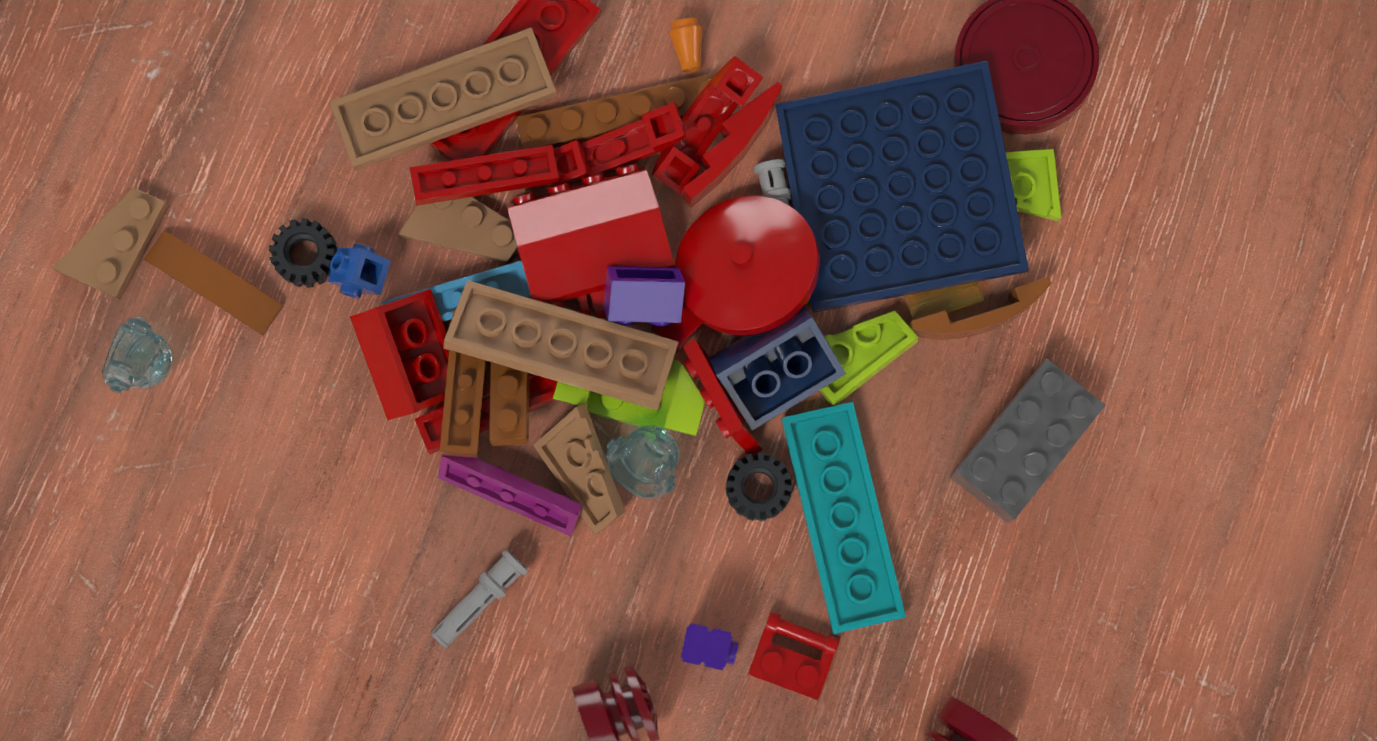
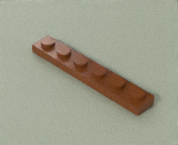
M717 73L518 116L516 121L522 148L527 149L546 145H553V148L575 140L579 142L587 141L642 119V114L672 102L677 104L682 119L698 95Z

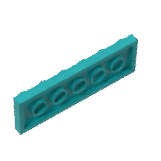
M853 402L781 418L832 634L906 618Z

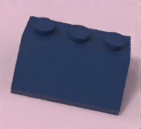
M805 305L794 317L777 328L759 334L746 335L709 357L717 377L752 431L846 374Z

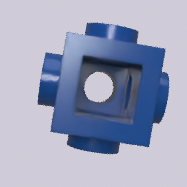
M354 244L353 248H338L330 263L331 272L327 282L341 287L339 292L352 298L360 299L362 294L381 295L391 261L374 254L375 250L362 244Z

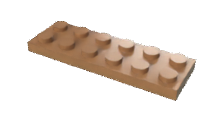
M529 28L330 101L329 104L354 170L357 171L557 97V92L533 30Z
M469 280L465 284L444 339L445 349L657 411L678 346V341Z

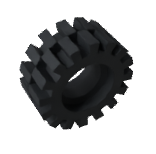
M301 218L299 223L295 219L289 221L290 226L287 228L284 224L280 226L279 230L281 233L279 235L274 233L271 238L274 241V245H269V252L272 254V257L269 258L275 267L274 269L288 283L291 282L297 287L305 285L307 288L314 287L313 283L315 282L319 285L325 282L323 278L326 275H330V263L338 249L333 236L319 222L313 221L312 223L306 218ZM301 241H311L316 244L318 249L316 259L307 266L296 265L291 258L293 247Z
M765 453L748 454L743 459H739L728 473L726 496L728 497L729 504L736 510L737 514L746 517L748 520L766 521V519L774 518L783 511L791 498L793 489L791 474L786 470V465L776 460L777 457L773 455L767 456L764 455ZM762 473L771 479L773 492L768 499L755 501L746 494L744 488L745 481L752 474Z

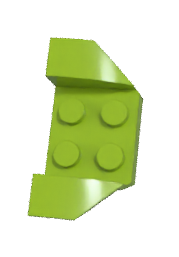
M673 360L658 411L561 382H557L553 396L554 400L577 406L585 403L589 414L657 432H668V429L693 436L697 435L705 401L698 388L678 360Z

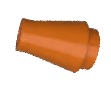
M683 18L672 21L670 23L671 30L668 34L679 60L681 72H692L702 69L703 27L699 26L698 18Z

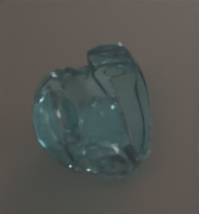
M138 316L128 318L126 321L121 322L111 343L102 369V378L105 379L104 384L116 393L129 391L130 388L149 389L160 385L172 369V349L168 345L167 340L151 330V325L146 323V319Z
M644 425L632 431L628 436H619L617 439L612 438L607 445L608 451L605 458L608 461L612 477L622 487L637 497L644 499L661 498L666 493H672L676 487L675 480L677 476L675 475V469L678 465L680 453L677 441L668 431L655 425Z

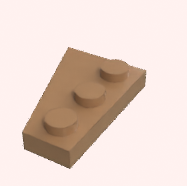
M473 197L419 205L398 233L400 238L414 239L441 248L447 247L509 264L518 251L511 221Z
M583 403L575 407L533 446L568 497L583 505L580 514L594 535L605 530L626 512L586 404Z

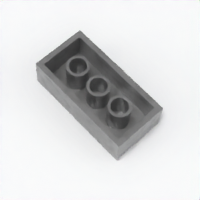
M1046 359L1037 367L950 477L1006 523L1015 520L1106 405L1055 364Z

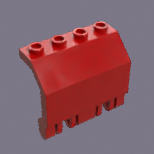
M637 163L628 164L617 168V174L604 178L602 173H596L583 177V184L569 187L568 182L547 187V194L534 197L533 192H526L512 197L514 203L507 204V209L532 299L565 308L563 301L578 297L580 313L592 316L586 297L587 294H590L596 317L604 319L607 318L604 309L607 266L675 268L659 205L645 167L638 168Z

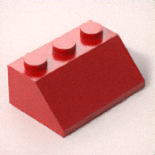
M431 289L350 316L387 420L419 412L445 400L449 350L444 348V339L447 333Z

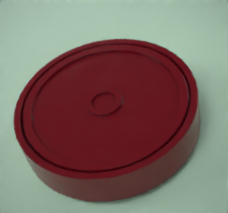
M988 0L979 6L963 25L956 43L954 67L988 61L1001 131L1023 135L1036 134L1062 125L1084 105L1091 93L1098 73L1099 47L1090 22L1068 0Z

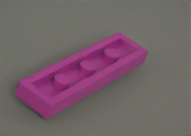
M442 455L438 479L570 537L573 534L581 513L582 504L477 458Z

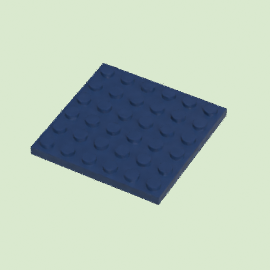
M988 61L775 104L793 208L808 223L820 253L819 276L810 297L813 313L1029 272Z

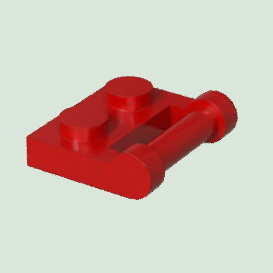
M770 611L748 675L819 700L840 641V636L832 633L826 636L780 619V614ZM774 633L823 650L820 660L771 643Z

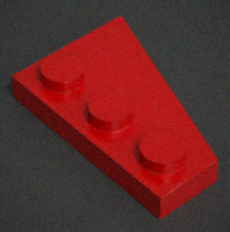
M696 339L685 344L683 348L689 358L684 363L694 380L700 378L704 385V388L699 390L707 406L710 409L715 407L720 415L719 418L715 419V422L726 439L731 436L747 454L752 453V455H755L763 449L757 438H754L743 426L746 420L730 396L727 397L726 394L728 392L717 377L707 352Z

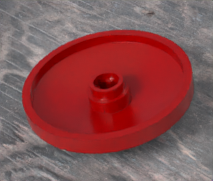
M743 196L717 204L703 213L690 226L679 245L675 268L680 269L685 281L683 301L698 320L722 333L754 335L777 328L794 317L811 297L818 280L820 253L811 228L795 209L773 198Z

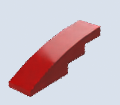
M779 82L769 87L721 124V135L724 139L702 155V167L706 171L682 188V198L690 208L723 181L744 158L764 130L776 107L775 104L781 98L782 85Z

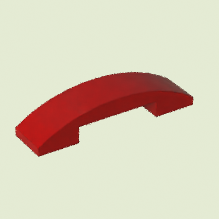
M736 56L729 60L706 85L681 120L686 137L661 152L651 175L681 195L682 188L690 183L700 169L701 165L698 164V161L721 130V124L731 116L738 105L742 107L745 105L764 77Z
M672 102L644 113L639 121L581 143L575 140L553 149L559 174V183L568 182V184L582 181V178L596 173L604 175L616 171L621 166L637 163L684 139L686 133L677 104Z

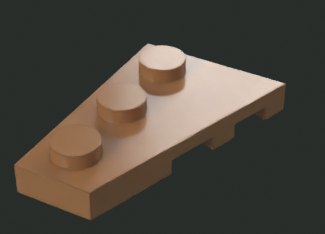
M133 187L52 269L120 300L169 205L165 201Z

